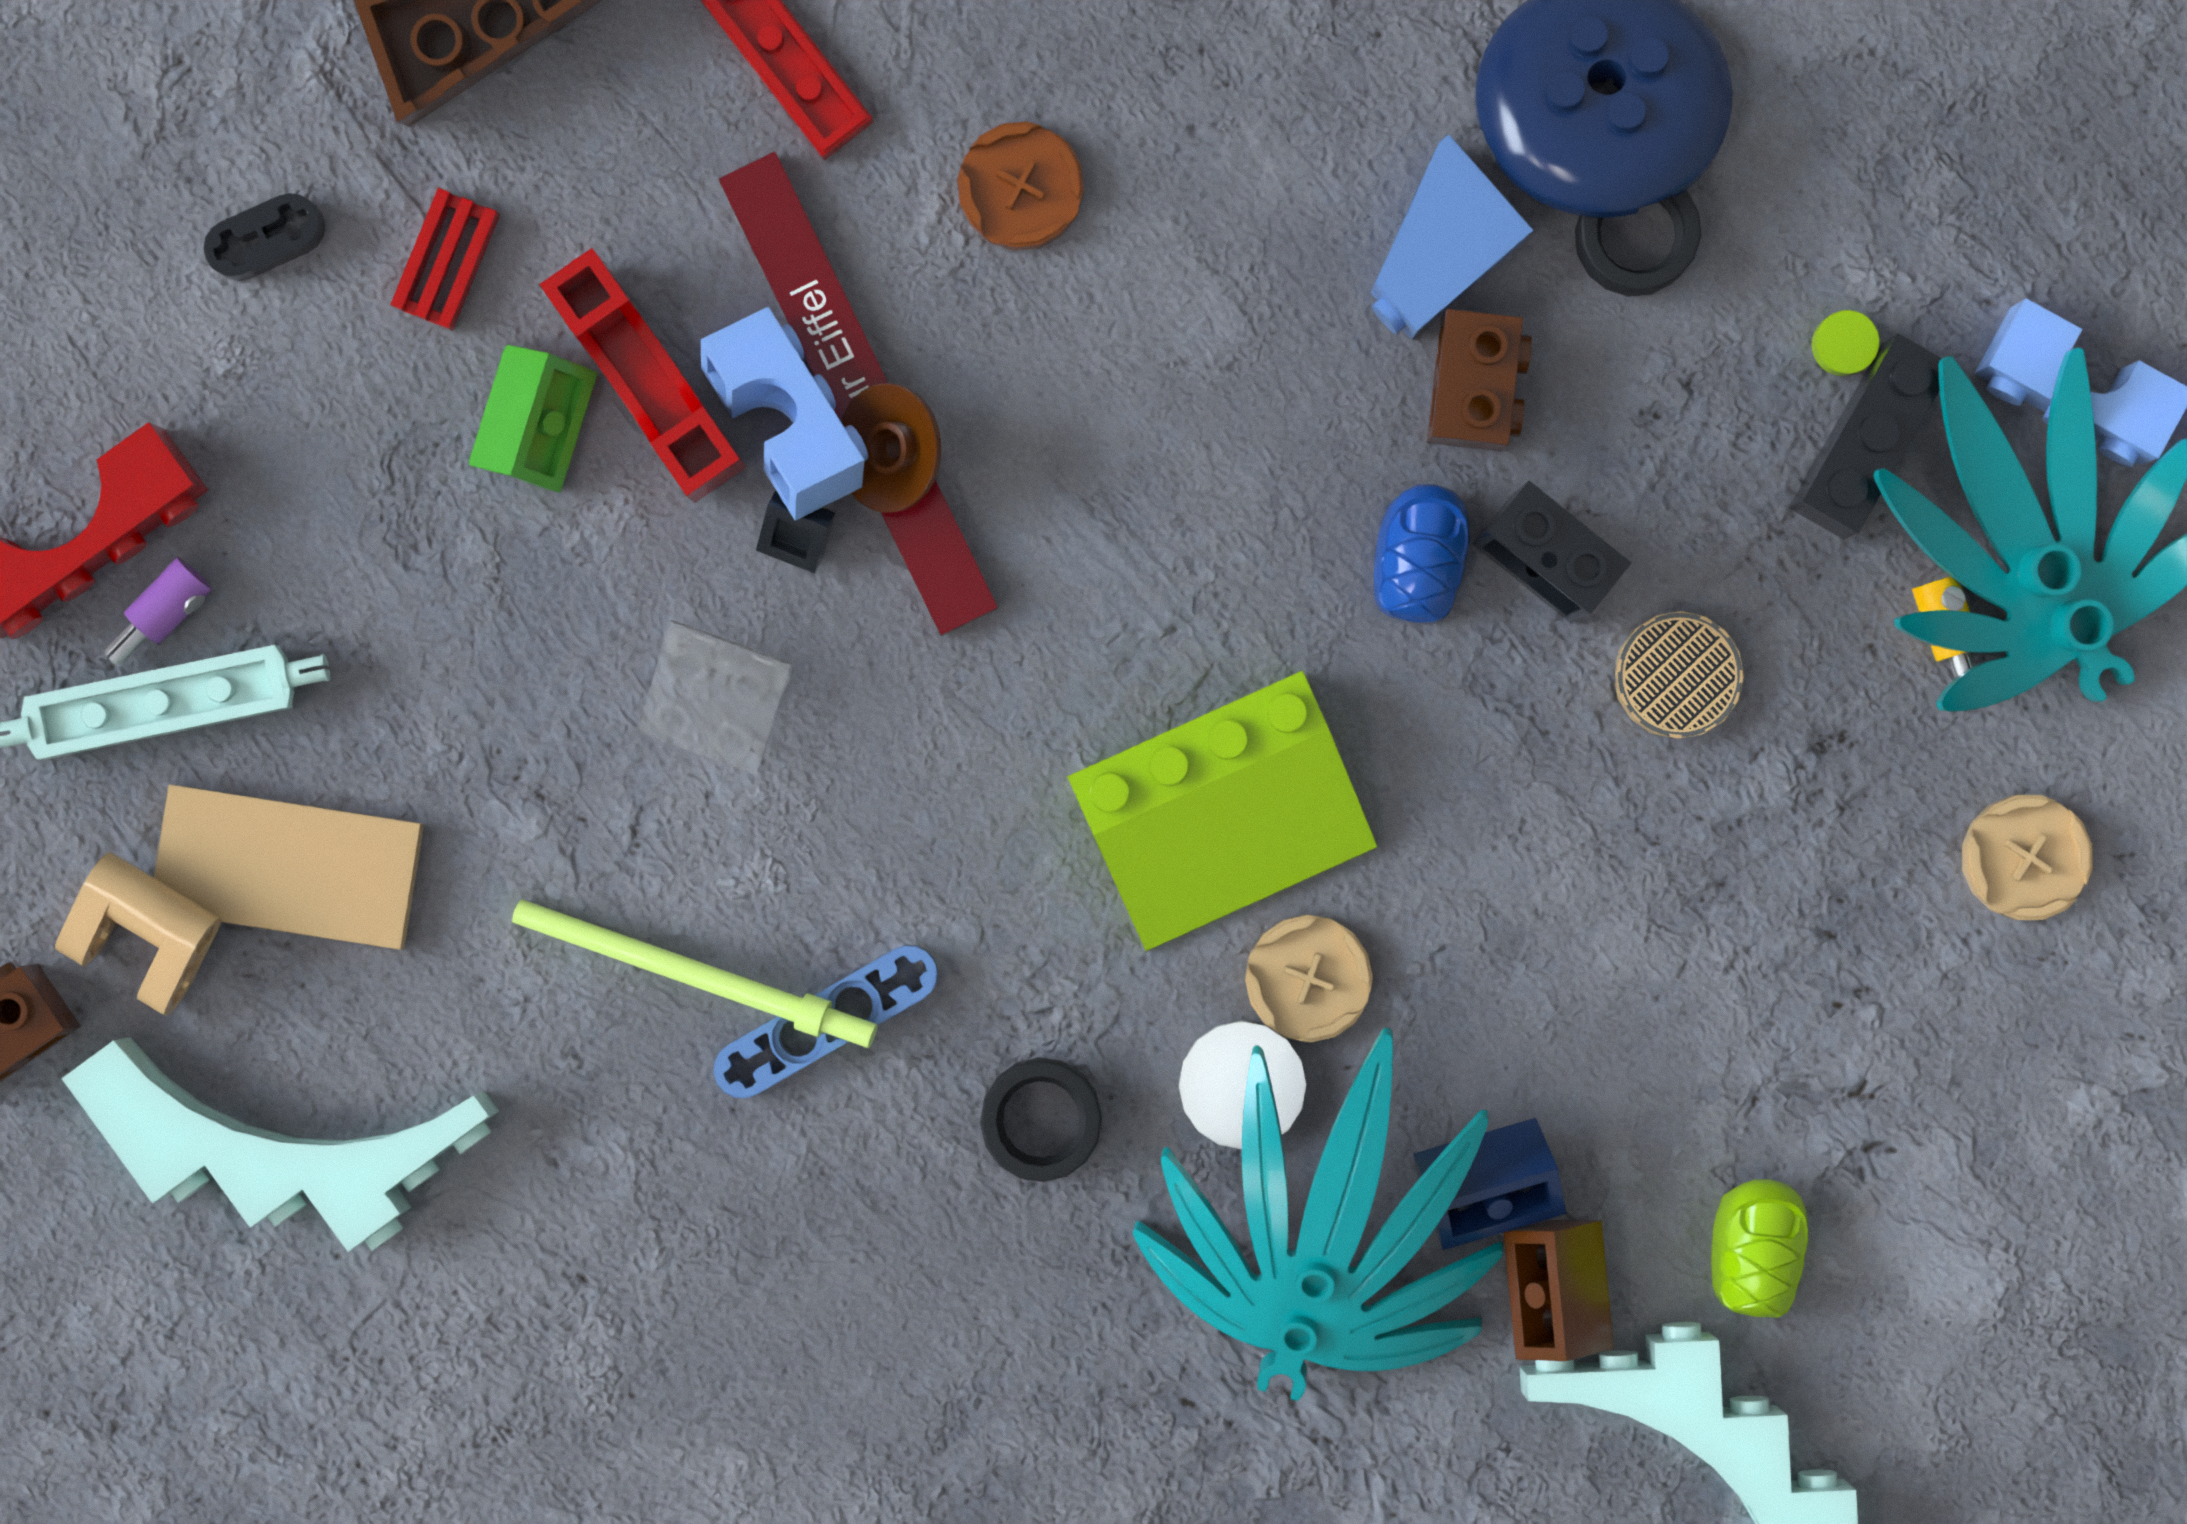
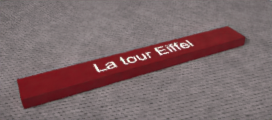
M774 151L718 180L788 324L793 328L801 342L804 356L813 375L820 374L829 385L836 402L834 412L839 420H841L844 411L856 395L868 387L885 384L888 381ZM936 480L926 496L911 508L900 512H881L941 636L998 609Z

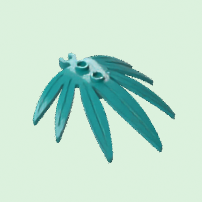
M2074 348L2065 353L2056 379L2048 419L2046 472L2050 506L2058 536L2057 541L2053 538L2041 506L2019 460L1994 416L1952 356L1944 357L1938 364L1939 389L1944 426L1953 463L1969 505L1988 541L2006 566L2007 572L2005 573L1990 555L1954 520L1903 480L1885 468L1876 469L1873 477L1889 508L1923 552L1961 585L1986 601L2005 610L2007 618L2003 621L1970 612L1936 610L1898 616L1894 620V625L1908 636L1939 648L1974 653L2006 652V657L1978 664L1956 677L1943 690L1936 701L1937 708L1940 711H1968L2003 702L2041 683L2073 659H2075L2081 669L2078 683L2082 694L2091 702H2102L2107 696L2100 686L2099 677L2105 669L2112 672L2114 679L2119 685H2129L2135 681L2134 672L2130 664L2123 658L2112 655L2106 646L2111 636L2143 619L2187 586V533L2162 548L2132 576L2133 571L2145 557L2164 527L2187 479V438L2181 439L2172 446L2137 483L2113 523L2101 560L2096 562L2093 557L2097 511L2096 442L2092 399L2084 350L2082 348Z
M1389 1027L1382 1029L1336 1117L1311 1184L1299 1237L1293 1250L1288 1248L1289 1196L1284 1146L1264 1051L1259 1045L1254 1046L1252 1049L1246 1083L1242 1123V1178L1248 1226L1261 1274L1256 1275L1251 1271L1240 1248L1213 1206L1168 1147L1163 1148L1161 1165L1170 1197L1187 1236L1216 1279L1189 1256L1140 1221L1135 1222L1133 1236L1140 1250L1163 1283L1186 1307L1214 1328L1237 1340L1259 1348L1273 1350L1265 1355L1260 1362L1257 1388L1260 1391L1266 1392L1269 1380L1274 1375L1284 1374L1293 1380L1290 1399L1298 1401L1306 1389L1308 1370L1304 1359L1323 1366L1351 1371L1398 1369L1419 1364L1452 1351L1476 1337L1482 1330L1481 1317L1401 1327L1434 1313L1459 1297L1480 1280L1502 1257L1503 1242L1501 1241L1434 1271L1390 1293L1371 1305L1367 1306L1363 1303L1384 1287L1410 1261L1448 1210L1482 1142L1488 1126L1489 1113L1487 1110L1479 1111L1437 1157L1382 1225L1355 1267L1349 1266L1371 1211L1384 1157L1393 1075V1031Z

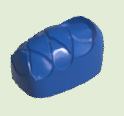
M1417 484L1403 491L1389 504L1378 533L1374 563V596L1376 604L1381 612L1388 617L1407 622L1433 624L1442 621L1450 613L1460 588L1470 543L1468 513L1464 502L1453 490L1437 484Z

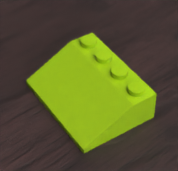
M1303 670L1067 776L1145 951L1377 847L1333 737Z

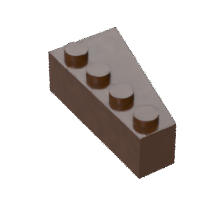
M354 0L396 120L407 127L415 124L603 1Z

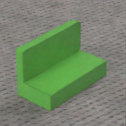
M507 345L503 350L471 452L470 466L506 475L546 490L561 493L598 372L550 353Z

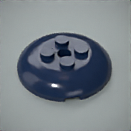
M1527 0L1504 20L1484 51L1476 80L1475 106L1479 130L1482 129L1485 139L1496 157L1495 163L1517 187L1534 199L1557 210L1588 217L1608 218L1637 214L1639 208L1657 203L1669 196H1672L1674 199L1691 187L1706 172L1716 158L1726 136L1732 111L1733 90L1728 63L1720 44L1704 21L1680 0ZM1607 79L1613 80V85L1619 91L1610 95L1599 94L1591 88V85L1598 82H1607Z

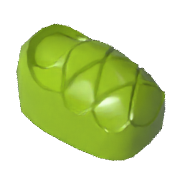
M1753 1179L1735 1187L1721 1198L1712 1234V1287L1721 1305L1733 1312L1754 1317H1780L1789 1311L1794 1301L1805 1262L1808 1243V1218L1801 1196L1790 1185L1771 1179Z

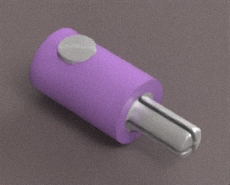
M176 557L124 611L131 624L106 648L105 655L112 663L122 666L148 638L160 645L191 612L197 611L202 606L205 597L213 590L212 587L194 568L181 558Z

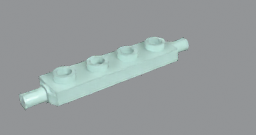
M271 645L26 696L22 705V718L0 722V734L11 732L9 735L0 736V748L27 743V746L37 760H47L293 708L294 687L330 681L331 678L330 670L328 669L304 673V671L329 666L325 654L288 662L280 646Z

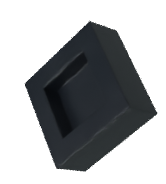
M775 491L767 505L756 551L815 574L824 556L835 512L822 507L795 521L778 492Z

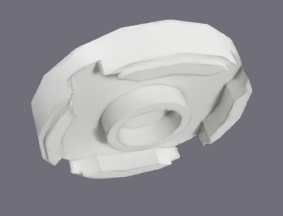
M1246 1021L1217 1025L1195 1041L1183 1060L1178 1086L1184 1112L1198 1132L1218 1145L1242 1149V1123L1246 1083L1252 1049L1256 1045H1259L1265 1054L1277 1106L1281 1134L1290 1129L1302 1110L1306 1090L1302 1061L1286 1038L1265 1025Z

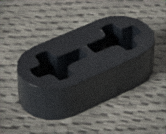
M291 193L279 195L213 226L205 237L203 247L205 258L212 269L228 279L237 281L251 279L315 249L324 237L325 222L317 206L303 196ZM293 209L301 217L308 215L309 220L301 225L303 236L295 240L286 232L270 237L269 232L283 227L287 223L284 213L288 210ZM234 235L242 242H249L259 237L261 242L246 248L242 252L245 260L242 264L237 265L228 258H221V254L229 249L227 238Z

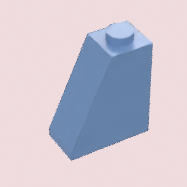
M1449 134L1438 143L1370 292L1377 300L1371 307L1381 322L1395 335L1403 329L1411 340L1523 244L1533 231Z

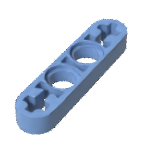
M904 945L815 994V996L832 1001V1008L836 1009V1000L844 989L859 987L868 993L872 1001V1012L866 1020L879 1025L921 1001L932 992L938 981V967L935 958L928 950L918 945ZM906 956L910 963H916L921 960L927 969L919 977L923 987L913 992L908 984H904L892 990L888 994L897 1004L889 1009H885L880 990L867 978V975L874 970H879L880 980L883 982L899 971V966L896 962L898 958ZM777 1016L722 1049L714 1062L713 1074L717 1085L724 1093L734 1098H749L849 1041L822 1033L819 1038L817 1037V1043L810 1053L802 1056L794 1055L783 1047L781 1041V1031L789 1020ZM765 1033L768 1034L772 1052L785 1064L786 1068L776 1073L771 1060L753 1072L756 1081L754 1085L748 1086L743 1079L732 1082L727 1074V1071L734 1066L731 1055L739 1051L744 1059L751 1058L765 1049L757 1041V1038Z

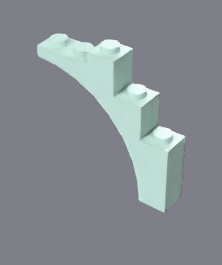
M131 1037L113 1040L62 1078L63 1082L152 1204L171 1195L177 1203L182 1202L210 1181L204 1173L208 1169L250 1228L267 1219L270 1220L274 1227H277L307 1205L300 1196L302 1193H305L347 1252L364 1242L373 1251L400 1232L403 1227L397 1218L412 1207L397 1186L402 1183L409 1193L440 1170L433 1161L435 1158L452 1146L461 1155L492 1132L485 1122L499 1112L486 1092L483 1091L433 1120L396 1133L350 1140L296 1138L246 1125L201 1103L165 1076Z
M1700 1323L1662 1324V1334H1646V1360H1638V1352L1616 1350L1599 1353L1600 1362L1574 1363V1360H1535L1536 1365L1520 1366L1521 1392L1528 1401L1575 1403L1629 1416L1676 1439L1717 1471L1739 1496L1755 1524H1858L1856 1489L1846 1480L1837 1479L1836 1471L1824 1469L1804 1470L1798 1472V1481H1791L1788 1415L1778 1406L1769 1405L1768 1397L1730 1398V1407H1723L1719 1340L1710 1332H1701Z

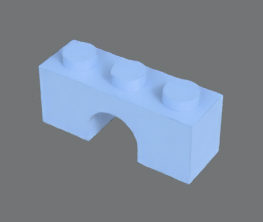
M2026 298L2010 307L1974 374L1989 382L1986 389L1997 398L2020 406L2025 401L2045 412L2042 420L2048 425L2051 400L2063 357L2067 351L2073 348L2082 329ZM2140 360L2121 368L2113 385L2106 393L2091 392L2095 440L2101 443L2098 451L2110 460L2127 467H2133L2135 462L2142 465L2159 459L2187 408V386Z
M766 307L702 338L701 370L732 419L754 408L769 407L783 412L792 421L793 424L786 431L764 442L763 470L796 521L862 488L864 461L868 459V453L857 430L852 425L844 428L834 412L836 402L825 379L820 374L812 377L802 361L804 351L793 328L789 324L780 326L770 308Z

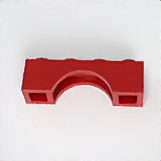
M593 248L539 284L572 333L620 396L655 452L689 499L696 503L747 467L605 262Z
M148 422L96 459L101 483L99 503L90 523L70 542L50 550L29 551L9 539L0 537V638L8 635L13 640L30 632L43 621L44 618L40 612L59 598L63 602H68L78 597L95 583L92 574L111 560L115 565L131 559L146 547L147 542L143 537L163 523L167 528L175 526L187 519L198 509L199 505L195 500L206 493L208 489L164 428Z

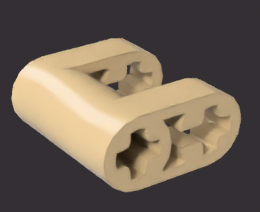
M108 852L96 863L83 883L58 936L55 950L85 967L98 955L112 933L115 924L118 923L159 948L142 982L137 999L167 1016L177 1007L190 988L219 929L221 918L114 853Z

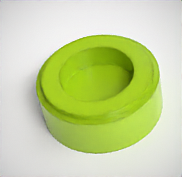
M1852 310L1838 311L1828 316L1817 326L1812 337V352L1816 362L1826 372L1836 376H1850L1862 371L1873 362L1879 349V334L1873 322L1864 314Z

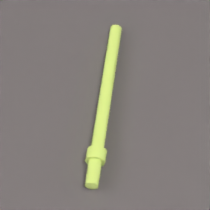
M523 899L518 902L513 913L512 922L517 925L794 1022L795 1030L818 1038L822 1033H826L866 1048H870L874 1041L878 1024L833 1009L832 1001L810 993H806L801 998Z

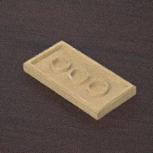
M168 785L154 878L221 918V922L402 950L405 949L424 824L179 785Z

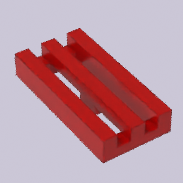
M438 187L390 305L395 309L453 332L500 214L496 210L486 206L482 207L471 200L463 197L460 198ZM449 208L453 209L456 212L418 303L413 302L412 298ZM473 217L479 220L442 313L433 310V306L469 218Z

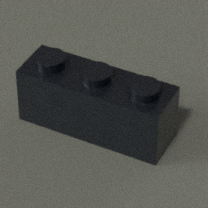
M1896 334L1882 343L1875 359L1866 370L1788 508L1842 539L1858 534L1881 495L1873 477L1875 470L1885 468L1893 474L1940 391L1938 364L1942 358L1900 334Z

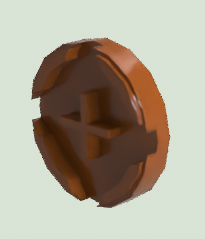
M1027 121L1001 124L980 135L964 157L957 178L960 206L971 227L991 244L1014 251L1038 249L1060 238L1077 218L1084 195L1081 164L1070 144L1051 130Z

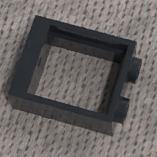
M1527 481L1508 498L1472 543L1570 623L1590 615L1631 565L1628 559L1531 481ZM1527 565L1537 572L1539 576H1529L1526 572Z

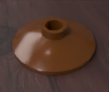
M893 383L877 384L866 388L849 403L840 420L844 428L852 425L857 430L868 453V459L864 461L862 488L851 494L861 504L878 512L904 511L920 502L931 489L936 479L941 460L939 427L928 404L912 389Z

